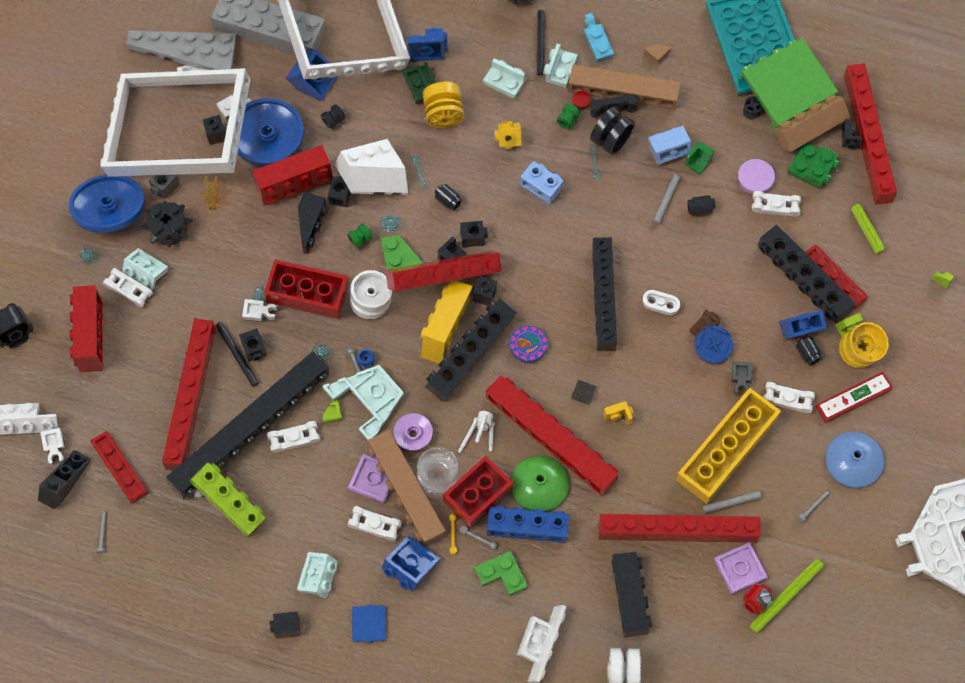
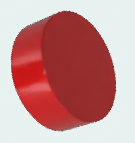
M585 91L574 93L572 105L579 110L588 108L590 105L589 94Z

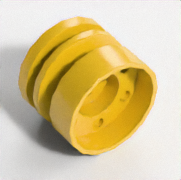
M438 82L424 89L423 100L426 107V121L429 126L448 128L463 121L464 111L463 104L461 103V90L457 84Z
M864 322L844 334L839 343V353L842 360L848 366L863 369L877 362L887 353L889 347L888 337L879 325L872 322Z

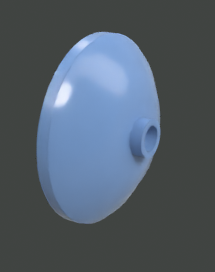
M846 432L834 438L829 444L825 455V464L829 474L835 481L845 487L858 489L870 486L878 480L883 472L885 459L881 447L873 438L860 432ZM854 453H858L860 458H856Z

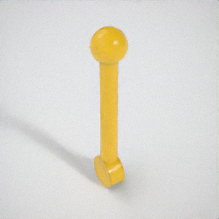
M455 514L449 516L451 521V547L449 552L452 555L457 553V548L455 547V520L457 517Z

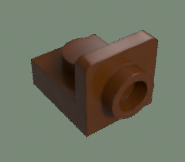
M706 309L702 317L690 328L689 332L696 337L699 331L705 327L719 326V317L714 312H709Z

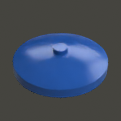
M274 98L258 99L246 104L237 154L246 162L261 167L295 155L304 139L303 122L297 110L290 104Z
M102 175L89 179L74 190L69 200V210L73 221L81 228L97 233L113 232L131 225L140 217L145 207L142 188L137 182L125 176L108 177L107 175Z

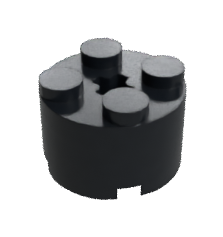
M15 303L8 304L6 308L0 310V347L9 346V348H15L25 343L29 339V333L34 331L33 325L21 307L16 306Z

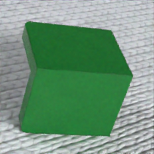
M699 141L687 155L685 165L697 174H701L713 160L715 151Z

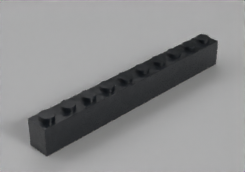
M312 351L166 476L167 483L183 500L194 495L197 489L189 480L206 463L210 465L214 463L220 470L224 469L231 458L238 457L246 445L250 446L253 444L261 432L265 433L268 431L275 420H280L290 407L294 408L304 395L307 396L314 390V387L319 382L323 383L329 376L328 366Z

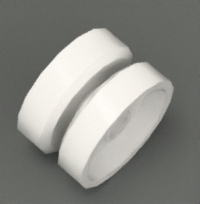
M378 271L359 273L353 279L350 287V306L353 312L365 319H377L388 311L391 305L392 290L387 288L386 276Z
M610 648L607 664V680L609 683H623V681L625 683H640L639 649L629 648L626 651V659L623 661L621 648Z

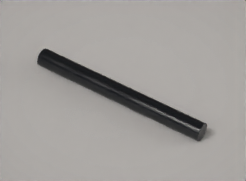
M538 10L537 75L539 76L544 75V10Z
M218 322L215 325L251 386L255 387L259 382L223 323Z

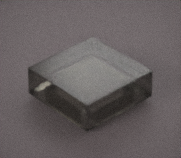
M578 380L571 399L590 405L596 386Z

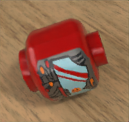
M759 584L752 585L743 596V606L752 614L764 613L773 602L771 589L764 584L762 586Z

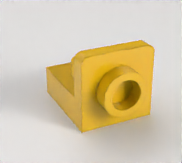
M626 401L604 408L603 416L605 421H617L624 415L627 425L632 424L634 412L631 406L628 407Z

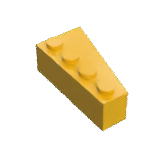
M456 280L450 281L448 285L444 286L442 298L437 300L435 312L430 314L427 328L424 327L421 332L420 338H423L421 358L438 364L443 360L445 350H449L453 333L456 334L460 318H463L469 304L473 286Z

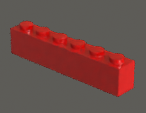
M494 251L385 270L387 288L392 291L502 272L500 253Z

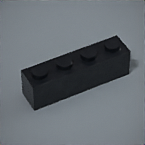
M637 552L613 554L612 567L624 638L648 635L649 628H652L651 616H647L646 608H649L648 597L643 594V589L646 586L644 577L640 576V570L642 569L641 557L637 558Z

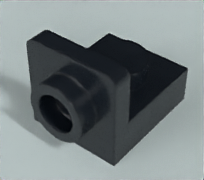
M845 119L842 126V147L848 149L860 148L863 137L855 136V127H852V119Z

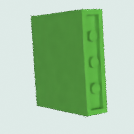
M803 38L798 41L796 39L792 40L787 44V47L776 49L769 57L763 56L753 66L751 64L747 65L742 69L739 77L740 80L743 78L746 80L772 120L770 127L773 131L781 123L795 118V115L805 112L812 105L819 104L825 101L826 97L830 95L836 96L838 90Z

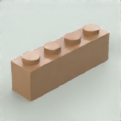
M830 95L825 98V101L812 105L805 112L798 113L792 120L781 123L774 131L781 149L792 152L844 122L845 119H849L850 115L844 98Z

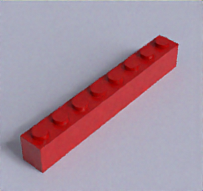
M865 63L847 65L844 80L858 136L863 137L861 150L875 205L893 203L897 190Z
M194 318L162 459L165 470L173 471L188 458L216 332L212 320Z
M500 375L485 391V398L598 494L603 496L618 480V470L612 464L605 463L598 452H592L586 442L574 437L573 432L568 427L561 426L554 415H548L538 402L534 403L530 400L529 395L524 390L517 389L511 379H505Z
M600 514L599 540L758 543L761 537L760 517L643 514Z

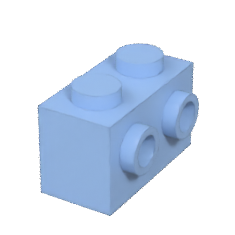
M683 126L648 137L649 148L657 165L688 155L692 150L691 140Z
M535 161L520 176V185L549 205L563 190L564 181L558 174L548 171L543 164H538Z

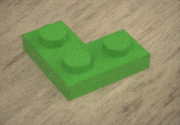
M511 551L474 567L482 587L501 579L509 596L527 589V584Z

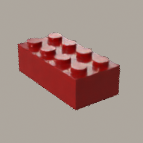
M323 145L252 171L257 191L264 206L268 204L273 205L281 199L291 198L300 192L310 191L313 187L326 185L333 177L331 163Z
M274 260L264 296L267 303L339 319L348 292L349 280L346 275Z
M96 285L73 287V294H70V305H73V312H70V322L73 323V329H70V340L73 341V347H70V358L73 359L74 366H77L80 372L103 371V300Z

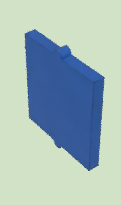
M367 604V606L352 607V642H367L370 644L374 641H386L385 606H371Z

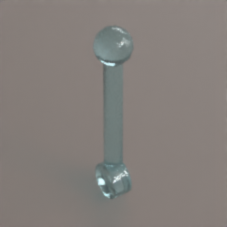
M591 144L589 149L592 152L594 166L593 178L599 180L600 173L598 172L595 154L596 145Z
M414 155L412 161L416 164L421 181L420 187L421 189H426L427 183L424 182L419 156Z

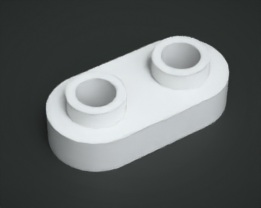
M649 290L643 295L642 303L648 310L669 316L675 315L679 311L680 301L676 296L656 290ZM649 300H654L655 303L651 304ZM672 305L673 308L669 309L667 308V306Z

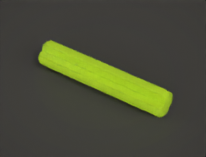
M861 204L854 205L851 211L876 254L883 252L885 246Z

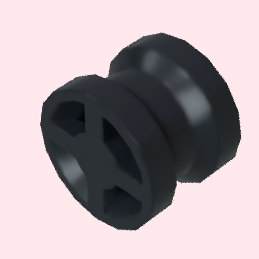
M749 97L745 100L743 114L748 119H756L761 114L762 105L757 97Z

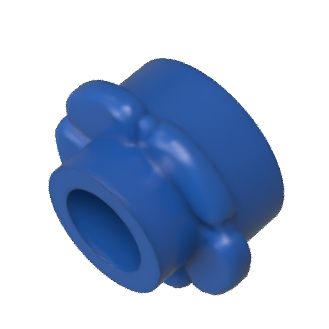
M363 349L358 353L357 363L368 368L371 364L375 363L376 357L371 350Z

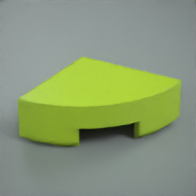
M935 272L931 279L947 289L954 276L947 272L945 274Z
M338 400L330 403L324 411L322 417L323 424L342 420Z

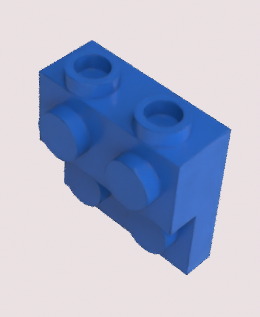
M443 28L425 29V36L414 35L407 37L409 62L445 60V52H448L447 32H443Z
M408 535L384 560L382 569H384V574L387 577L396 578L403 589H410L414 592L425 580L427 574L439 563L440 558Z

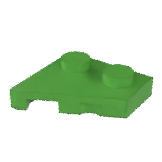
M400 235L381 238L387 270L423 263Z

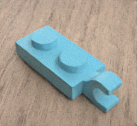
M592 13L585 15L586 19L584 21L587 28L584 29V34L596 62L614 57V52L602 25L595 24Z

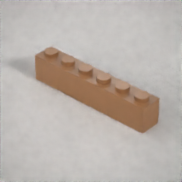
M572 64L568 92L585 91L589 96L601 98L634 94L638 98L637 104L676 110L680 82L673 79L665 80L655 76L647 77L636 73L628 74L618 70L610 71L600 67L592 68L582 64Z
M387 430L369 439L367 451L371 458H376L378 462L376 467L379 473L386 476L387 481L385 483L389 491H394L397 496L394 499L400 509L403 507L406 513L404 515L406 522L409 526L413 525L415 529L413 533L418 543L422 542L426 546L445 536L446 531L391 432Z

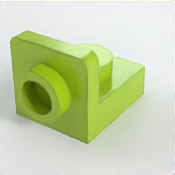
M860 313L835 324L841 338L846 332L857 326L858 322L863 320Z

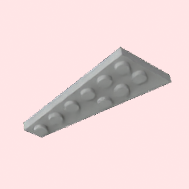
M129 31L126 44L127 49L145 54H157L159 58L163 59L168 57L173 59V62L198 69L203 67L209 70L232 69L237 37L236 33Z

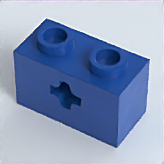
M822 310L779 321L784 339L827 328Z

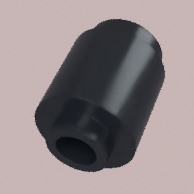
M447 184L439 185L434 192L436 194L435 199L447 209L454 211L462 203L460 195Z
M710 195L692 197V199L687 200L689 214H694V216L711 214L713 209H716L715 199L711 198Z
M804 336L797 341L796 348L805 363L812 366L822 360V353L813 337L808 338Z

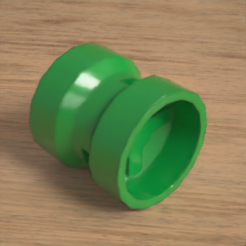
M565 104L562 109L563 113L559 114L556 121L561 127L570 130L573 128L574 121L579 118L581 112L574 105Z
M363 223L357 227V230L347 233L350 242L356 249L360 248L365 241L368 242L373 239L370 230Z

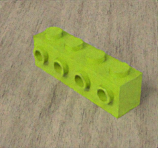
M206 463L189 482L245 536L250 535L265 519L262 515L264 512L257 505L253 506L248 501L249 497L243 491L238 492L234 488V482L228 477L224 478L220 474L221 470L214 463L211 465Z

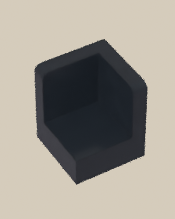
M454 236L437 250L439 260L466 256V253L456 245V238Z

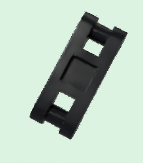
M631 94L594 100L591 103L590 115L592 118H599L601 114H604L612 107L618 111L633 113L637 109L638 98L636 95Z

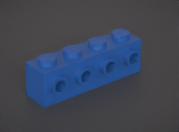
M499 505L494 506V508L489 507L487 536L566 543L569 514H565L562 511L547 513L542 509L526 511L521 507L506 509L504 506Z

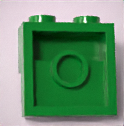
M805 143L787 173L820 190L823 184H828L832 176L830 175L831 170L835 171L840 163L837 160L839 154L823 146L819 149L809 143Z

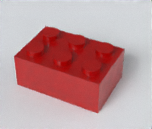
M485 455L443 494V502L471 529L489 513V507L494 508L513 490V482Z

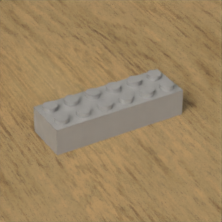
M264 0L218 1L211 16L214 30L224 33H236L237 37L295 54L279 5ZM292 9L305 50L316 49L318 51L326 32L325 19Z

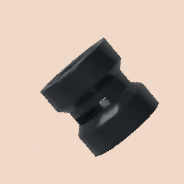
M337 104L333 105L330 111H324L320 114L321 119L329 129L334 128L337 121L342 122L346 119L344 112Z

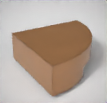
M656 44L647 47L644 53L659 63L670 52V48Z

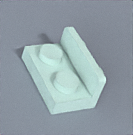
M557 44L556 48L550 52L549 59L551 61L550 64H546L543 74L546 75L547 83L566 88L570 79L572 64L575 65L577 60V54L560 50L561 45Z
M493 59L492 67L483 79V84L515 99L525 84V73L519 68L507 65L502 60Z
M137 248L124 259L122 272L150 290H153L156 281L168 271V266Z
M308 552L297 590L302 593L318 594L322 598H327L331 590L334 573L337 570V560L329 554Z

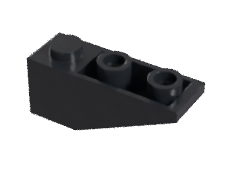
M304 192L298 206L302 248L305 254L308 253L309 248H313L315 243L314 236L321 229V219L328 212L326 198Z
M74 450L39 485L38 501L55 509L67 497L91 459Z

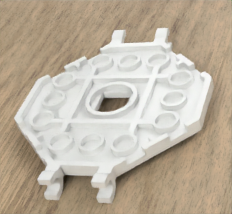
M965 479L935 486L911 533L898 535V538L895 539L897 547L912 542L919 563L908 565V568L905 569L908 577L923 572L965 595V542L961 532L965 531Z

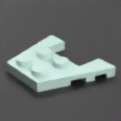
M380 365L358 372L349 378L339 379L338 382L322 386L323 390L333 401L337 400L348 390H351L371 413L373 418L359 428L360 433L367 441L377 436L404 396V392Z

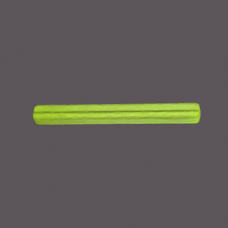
M815 559L772 602L764 613L760 614L751 623L750 628L755 633H758L824 567V564L819 559Z

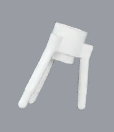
M480 411L478 413V417L474 418L473 424L464 438L458 453L463 451L476 426L478 432L475 442H479L482 431L489 429V451H492L493 429L495 423L492 422L493 414L487 411Z

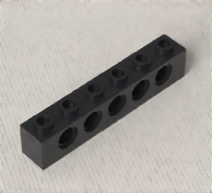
M777 224L760 237L758 243L760 251L765 255L767 254L772 259L773 264L777 268L780 267L785 272L786 277L790 281H794L798 285L799 290L803 294H807L811 298L812 303L816 307H820L830 321L837 324L853 311L856 303ZM775 247H780L782 251L776 250ZM788 260H793L796 264H791ZM801 273H806L809 277H803ZM819 286L822 290H816L814 287ZM828 299H831V300H833L835 303H834V304H831V303H829L827 300H828Z
M612 237L593 238L592 263L597 351H616L617 330Z
M500 298L496 303L492 301L486 308L488 313L484 317L480 315L474 322L476 327L473 330L468 329L462 336L464 341L461 344H455L450 350L452 355L449 359L443 358L438 364L440 367L438 372L432 371L427 377L428 383L425 387L442 402L517 314ZM489 317L496 318L497 324H492ZM477 331H483L486 338H480ZM466 345H471L474 348V352H468ZM454 359L461 360L462 366H456ZM442 373H447L450 376V380H444Z

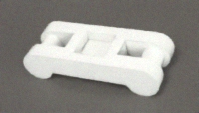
M761 191L753 192V212L792 217L800 215L799 204H801V197L798 195L784 196L766 194ZM786 204H790L791 207L787 208Z
M115 268L110 272L109 278H105L102 282L106 288L115 291L140 308L145 305V300L153 294L152 290ZM137 291L141 292L139 297L135 295Z
M773 382L766 383V394L763 395V398L772 405L803 413H812L813 406L811 404L815 400L816 395L814 392L792 389ZM774 393H778L779 398L774 397ZM803 399L804 403H798V400Z
M310 421L304 425L280 431L268 432L267 437L271 441V452L278 453L321 441L320 435L316 431L318 428L316 421ZM309 432V436L304 437L303 433ZM284 438L285 442L279 443L278 439Z
M354 506L352 519H349L347 526L384 539L396 541L398 536L396 533L398 528H401L402 521ZM360 517L366 518L364 524L359 522ZM385 525L390 526L389 531L384 530Z

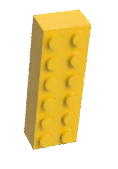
M749 388L678 472L676 481L704 503L708 504L778 420L781 410Z

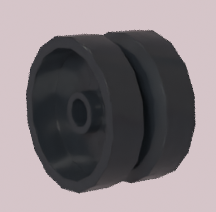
M612 107L599 119L591 133L590 140L598 146L603 145V149L606 152L614 155L625 145L631 136L635 122L627 116L622 118V113Z

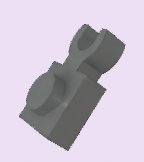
M732 361L731 382H737L734 387V394H738L739 388H743L746 393L749 389L746 383H751L752 362Z

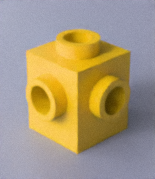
M504 121L502 124H498V130H495V141H499V147L512 149L514 146H522L520 123Z

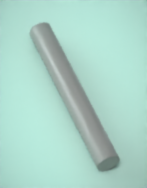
M673 175L654 217L653 222L659 225L680 180L678 175Z
M759 491L702 506L704 514L760 499L761 495Z

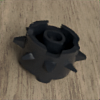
M164 201L163 203L153 205L147 210V224L141 227L142 229L150 230L151 238L149 242L151 244L158 241L162 245L171 247V245L180 242L181 238H188L186 234L187 224L192 223L193 219L184 217L183 211L185 206L183 204L179 206L176 203Z

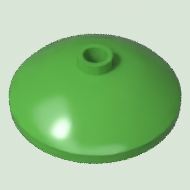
M532 456L526 458L516 466L511 476V481L513 482L512 495L516 502L528 511H533L534 509H542L545 512L552 511L559 507L568 495V474L565 468L551 457ZM542 477L544 481L538 482L537 478Z

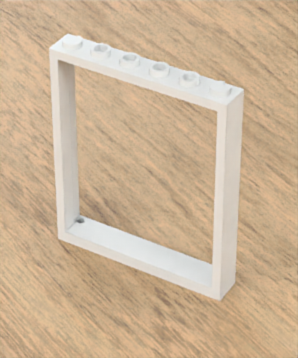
M278 0L303 79L314 80L321 77L332 78L340 75L350 76L358 73L367 74L377 71L402 70L406 68L410 60L390 0H377L396 57L310 66L289 0Z
M245 68L121 74L120 81L117 83V95L114 97V109L111 112L110 127L107 129L108 137L104 144V156L100 163L101 168L108 177L234 173L250 85V77ZM235 83L222 158L115 162L130 87Z

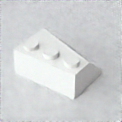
M388 139L340 152L335 166L352 194L384 192L385 195H392V193L408 195L405 167Z

